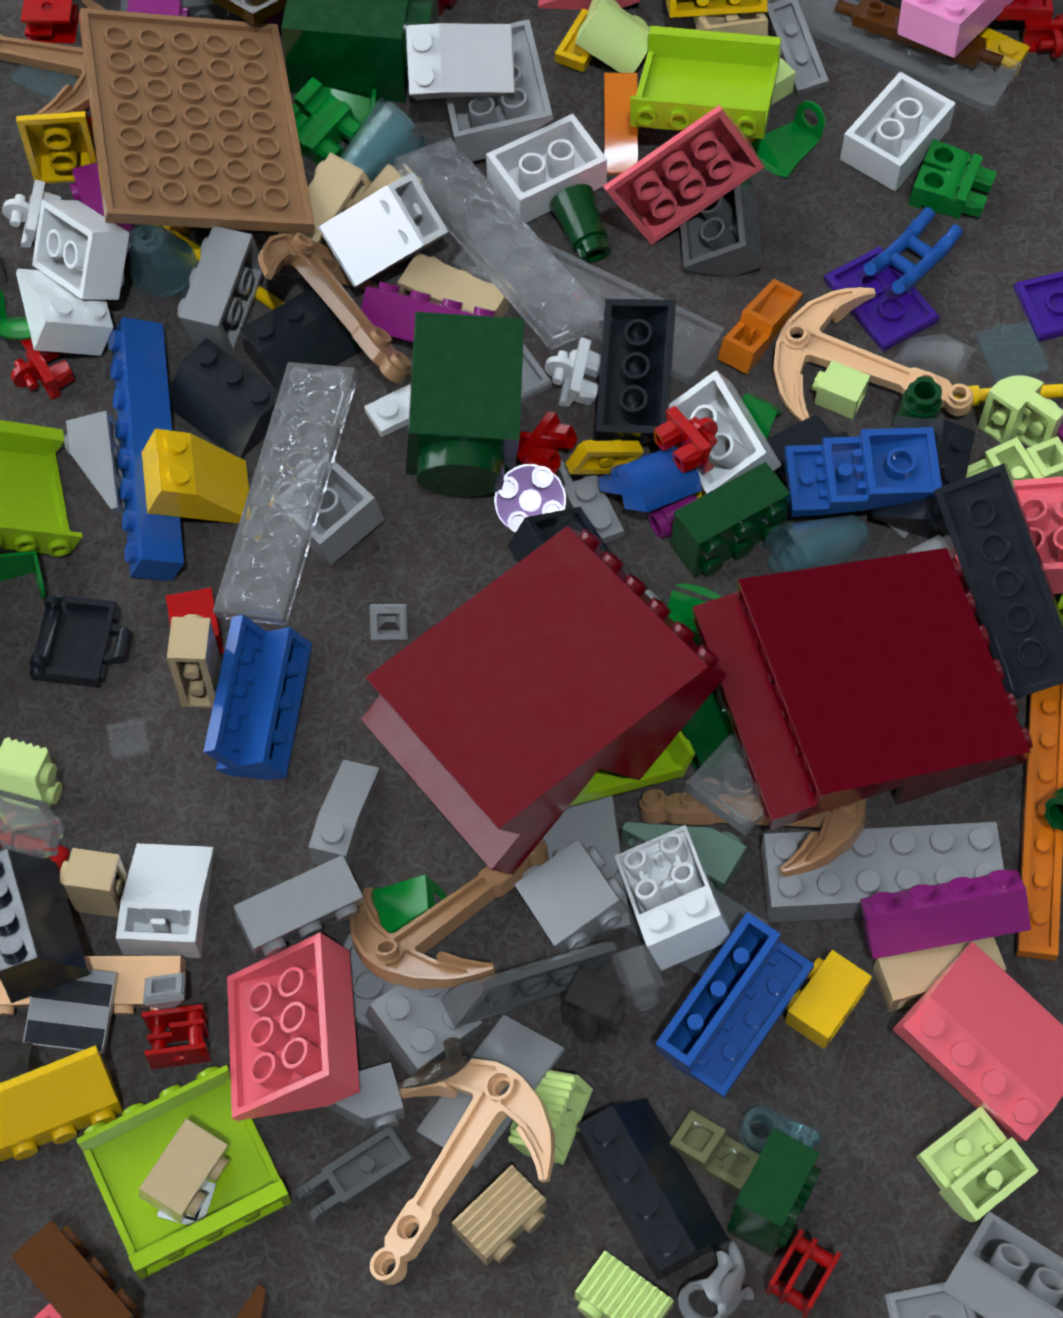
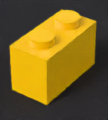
M831 950L825 960L820 957L815 960L814 969L807 977L810 981L803 991L799 989L786 1008L788 1013L785 1023L824 1050L864 995L872 979L871 975L834 950Z

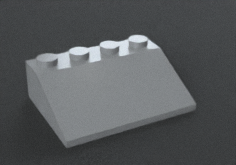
M530 19L509 23L512 25L514 94L446 98L460 164L485 159L487 153L526 136L554 120Z

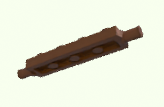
M838 0L834 12L851 17L852 26L971 67H976L983 62L1000 68L1004 58L1003 54L987 50V39L980 36L974 38L953 58L898 35L901 9L886 5L878 0H863L857 5Z

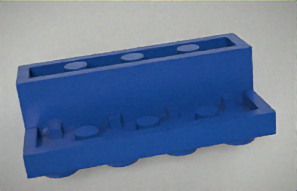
M245 615L233 616L231 618L203 751L218 761L216 770L223 774L262 780L287 777L312 643L291 627L265 631Z
M747 912L655 1043L657 1051L679 1071L690 1078L693 1077L725 1099L814 969V963L783 944L779 932Z

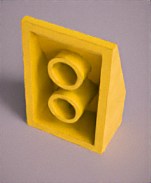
M86 111L16 116V122L34 182L35 179L45 183L75 181L72 172L73 168L97 162L93 125Z
M155 429L142 450L148 514L237 524L253 522L245 460L191 433Z

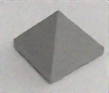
M370 604L371 640H408L407 604ZM384 622H395L400 630L378 629Z
M181 972L145 978L144 1006L167 1009L175 1008L185 1000L186 974Z

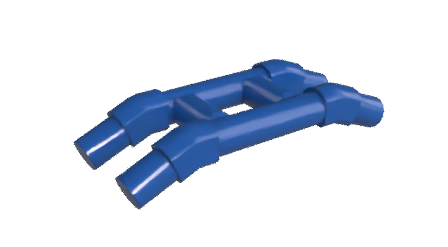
M925 207L890 246L864 265V272L869 276L880 274L891 265L904 273L900 279L892 284L893 291L896 294L908 292L940 260L947 256L964 232L958 225H952L933 248L919 240L918 238L936 215L931 208ZM908 248L923 259L919 263L914 264L900 254Z

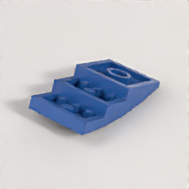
M933 427L861 429L859 437L823 438L821 445L785 446L783 452L787 489L791 493L789 500L791 517L829 515L899 505L935 497L934 490L942 487Z

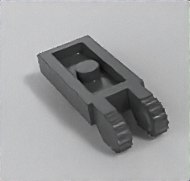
M392 1125L323 1167L321 1173L301 1185L295 1193L302 1201L313 1197L328 1184L331 1186L335 1194L314 1206L309 1212L313 1222H318L341 1205L345 1207L412 1164L413 1158Z

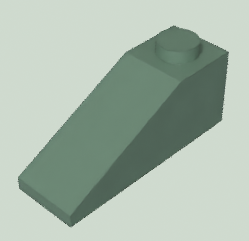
M625 822L622 827L621 842L633 847L637 840L645 843L681 826ZM687 826L712 887L724 894L744 860L747 846L743 845L741 840L730 832L723 831L721 833L714 828Z

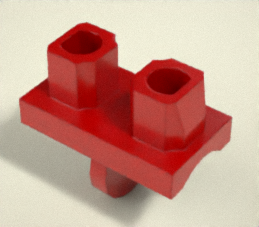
M1059 14L1051 21L1024 22L1021 43L1030 46L1028 53L1049 51L1051 58L1061 57L1063 50V14Z
M32 339L20 340L26 350L25 355L29 362H25L22 358L14 362L16 368L11 373V380L14 385L20 388L27 386L30 391L38 388L37 381L40 380L51 400L60 397L59 389L75 380L67 361L64 359L48 367L46 363L61 356L60 352L34 350Z
M675 405L667 409V421L653 430L655 443L662 451H666L676 444L680 446V448L672 452L676 467L682 473L699 467L704 474L714 469L713 464L709 460L712 447L718 442L715 437L718 425L714 419L705 417L699 420L697 417H692L688 420Z
M547 411L536 429L531 433L527 431L520 432L517 458L524 465L544 466L555 474L561 466V457L558 452L560 448L572 449L577 442V435L573 426L561 424L557 413Z

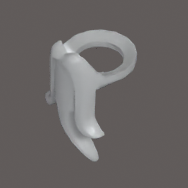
M734 1241L729 1243V1255L724 1251L716 1252L718 1267L709 1278L689 1282L681 1289L678 1296V1307L684 1318H728L743 1299H754L752 1288L748 1286L741 1289L746 1275V1268L741 1251ZM694 1290H704L709 1300L717 1304L718 1314L712 1317L698 1314L690 1304V1293Z

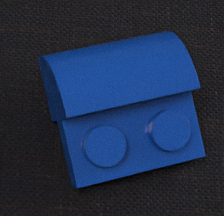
M675 446L666 451L660 450L655 453L646 454L632 462L614 466L611 468V473L598 477L601 492L622 495L625 509L641 512L655 510L702 491V485L696 468L682 473L676 467L672 452L678 449Z

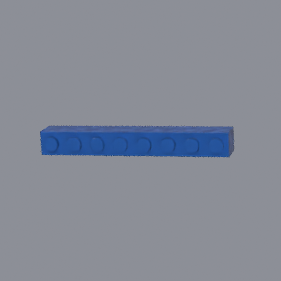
M122 317L116 330H112L110 334L108 348L110 351H113L110 376L112 380H115L116 389L113 395V408L117 409L118 419L115 425V437L120 439L117 466L118 469H122L123 477L119 494L120 499L124 500L125 511L122 517V529L127 531L124 558L125 562L129 563L130 577L162 581L173 580L184 565L180 517L147 513L142 450L155 429L172 431L163 323Z

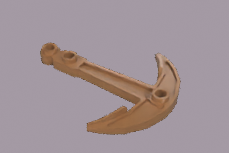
M81 0L84 8L105 10L92 0ZM0 34V60L79 77L73 88L71 85L66 84L55 98L35 113V115L81 112L90 107L83 48L5 37Z
M281 233L269 237L258 254V262L264 276L271 280L283 265L294 266L351 332L354 340L368 357L379 366L382 374L390 381L402 384L411 372V360L405 354L395 350L390 343L392 341L391 336L382 328L374 326L341 284L353 285L332 250L321 243L309 239L302 233ZM371 279L356 286L364 290L366 286L378 287Z
M651 789L646 791L639 801L641 818L650 824L668 821L671 824L712 825L715 823L768 825L758 796H717L713 793H701L698 790H687L683 793H674L667 796L662 790ZM866 798L784 825L821 828L819 836L817 831H811L800 849L780 867L781 875L788 877L818 869L848 851L864 829L866 822Z
M542 839L513 875L493 871L486 866L479 871L476 878L395 933H388L381 926L378 912L374 906L373 887H366L362 891L363 905L357 907L359 913L350 918L353 947L364 966L374 975L387 982L414 989L451 988L495 974L493 963L464 959L442 951L436 955V960L425 955V953L493 899L503 896L515 887L514 884L522 879V875L529 868L535 865H542L548 861L549 853L546 841Z

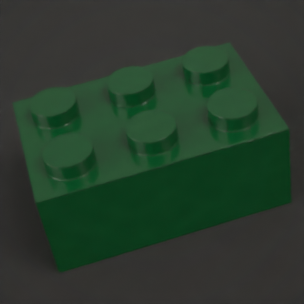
M764 462L674 511L671 548L694 578L704 573L706 576H710L719 571L725 561L734 556L736 559H741L748 555L757 543L763 540L766 542L774 541L783 533L791 493L770 466Z
M774 1128L735 1202L727 1233L770 1256L776 1246L784 1250L795 1228L794 1226L799 1218V1214L803 1212L821 1173L822 1169L815 1166L820 1152Z

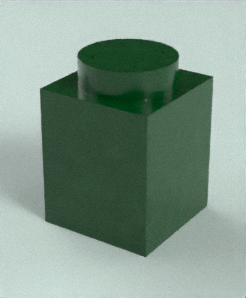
M287 0L281 31L290 93H298L313 77L323 87L367 98L371 97L373 88L376 89L375 101L406 103L409 88L406 26L439 23L438 0Z
M415 311L406 474L417 475V482L424 489L454 497L484 496L500 490L504 484V475L514 469L520 439L524 319Z

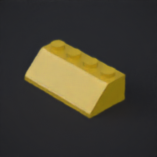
M96 1045L0 1083V1162L14 1157L15 1160L29 1158L38 1152V1146L51 1141L54 1144L68 1142L77 1136L76 1131L98 1122L109 1123L116 1119L115 1115L123 1112L109 1069Z

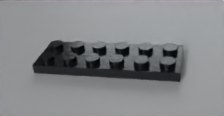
M1003 463L934 490L969 591L974 598L981 625L983 624L988 632L992 656L994 659L997 658L1002 666L1004 680L1001 681L1006 693L1011 692L1016 700L1062 684L1063 619L1007 464Z

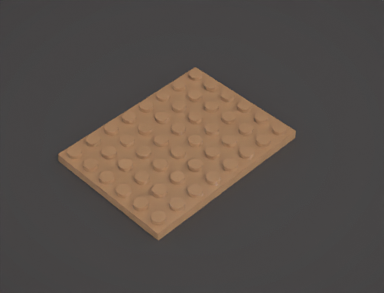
M80 8L79 24L105 223L197 228L218 226L234 230L312 234L315 224L278 24L258 23L253 25L244 21Z

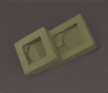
M692 1110L670 1142V1146L688 1161L739 1194L760 1156L758 1153L728 1137L724 1128Z

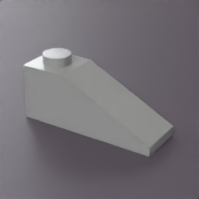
M102 411L67 420V435L64 436V445L67 453L75 459L111 510L122 519L125 503L124 500L120 499L119 494L123 477L122 469H118L117 466L120 439L115 437V419L107 411Z
M348 760L342 761L320 809L308 847L313 864L322 865L343 855L350 869L379 774V767Z

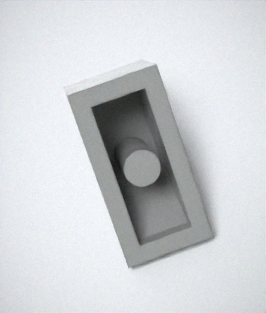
M391 1062L358 1071L360 1092L326 1106V1108L365 1129L375 1127V1130L378 1132L390 1125L395 1128L399 1125L398 1120L405 1118L404 1107Z

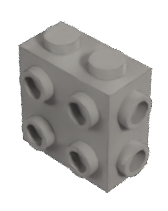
M579 839L561 845L554 852L552 858L542 865H535L529 868L522 875V879L514 884L552 944L562 953L587 946L590 943L591 937L601 930H609L615 927L622 920V915L629 911L622 898L627 896L626 891L615 876L608 879L601 869L607 865L594 845L587 848Z

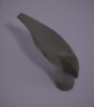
M447 1038L443 1042L446 1058L432 1063L426 1069L397 1084L398 1088L427 1086L446 1080L460 1072L472 1058L469 1055H462L458 1038Z

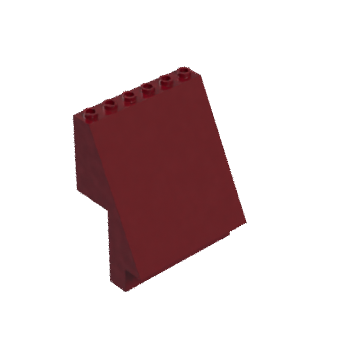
M568 526L365 677L380 695L361 720L493 871L513 875L599 769L640 780L727 675L717 664L720 658L704 645L699 647L692 640L695 633L682 622L676 621L675 623L668 616L671 613L670 608L655 597L651 599L645 593L648 587L632 574L627 575L622 570L624 563L611 552L606 551L604 553L599 548L602 543L601 540L587 529L579 532Z
M947 548L741 578L737 581L736 593L693 606L692 620L701 644L708 647L720 658L717 664L727 673L717 687L770 830L897 788L894 800L897 805L1026 762L1031 753L1030 749L1033 748L1031 736L1026 727L1021 728L1015 715L1018 714L1016 700L1011 692L1006 693L1001 681L1004 680L1002 666L997 658L992 659L987 647L990 646L988 632L983 624L978 625L974 615L976 612L974 598L970 591H964L960 581L963 578L960 564L956 558L951 559Z

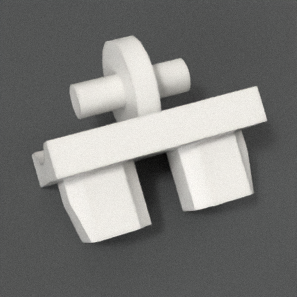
M35 179L29 203L25 201L24 195L17 194L15 199H9L3 204L2 213L10 220L11 226L19 227L20 222H25L20 247L31 248L32 242L36 241L38 216L42 199L61 200L60 196L44 191V181Z
M581 337L578 348L569 353V358L568 352L560 350L558 356H552L546 360L545 371L553 377L552 383L561 385L563 381L558 404L560 406L569 407L573 401L591 405L597 396L599 385L583 379L584 374L597 378L600 374L601 355L589 350L591 340Z

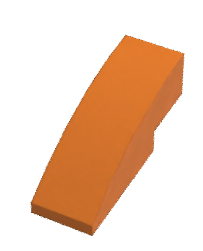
M604 73V155L607 158V175H620L638 162V127L630 126V98L637 94V73Z
M773 279L742 311L740 321L723 338L717 359L748 374L793 314L803 297V293Z

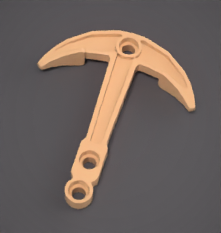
M857 287L835 290L807 302L788 319L777 339L773 375L779 397L789 412L800 422L809 418L803 396L802 371L804 365L807 362H811L828 368L831 360L870 375L869 382L898 391L902 395L908 388V385L914 382L917 377H931L942 389L941 408L944 407L948 413L954 416L965 415L972 408L973 392L966 385H952L946 378L916 367L908 368L822 333L832 318L833 322L838 323L853 309L874 298L876 294L874 288ZM793 335H800V336H802V337L796 339V338H793V337H791V336H793ZM954 395H962L964 398L957 399Z
M463 1058L437 1064L421 1072L399 1089L402 1099L423 1096L456 1098L458 1092L472 1096L473 1099L415 1197L406 1203L386 1234L385 1247L379 1249L372 1256L370 1271L380 1282L386 1285H394L404 1279L407 1273V1262L415 1259L428 1241L439 1222V1214L506 1117L512 1118L519 1124L516 1130L530 1151L539 1181L542 1183L550 1181L555 1156V1133L547 1106L529 1082L511 1068L496 1061ZM506 1086H509V1088H508V1090L506 1091V1093H504L503 1095H501L502 1090H503ZM419 1227L417 1234L411 1238L413 1230ZM396 1263L394 1270L390 1274H388V1267L391 1264Z

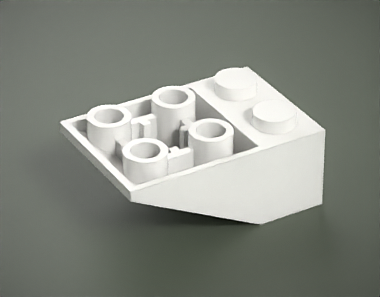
M413 172L385 186L318 227L353 287L412 257L417 252L432 246L449 232Z
M686 825L614 856L646 946L661 971L725 944L732 934Z
M137 843L121 898L116 940L123 955L202 957L214 847Z

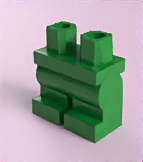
M312 77L295 95L296 105L294 103L292 105L301 154L310 158L317 165L321 161H325L330 152L343 159L345 155L344 149L338 144L344 138L354 145L364 137L363 125L354 117L351 106L324 90L323 85Z
M932 139L913 186L908 206L921 209V206H926L938 214L950 215V217L960 219L962 213L980 218L988 196L973 192L971 189L975 188L990 193L997 172L980 166L983 156L975 153L971 156L964 150Z

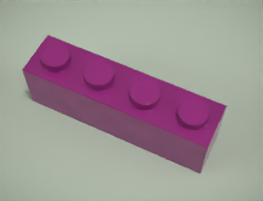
M380 282L379 287L366 286L361 307L363 313L374 326L382 328L390 336L413 342L415 311L494 317L495 314L494 310L475 306L474 312L462 309L463 302L443 298L442 303L430 301L432 294L417 290H411L410 295L399 293L400 286L386 282Z
M996 870L989 875L974 878L958 877L950 882L937 885L920 884L912 887L910 890L894 893L877 892L871 897L860 899L866 940L873 959L1031 930L1026 887L1017 870Z

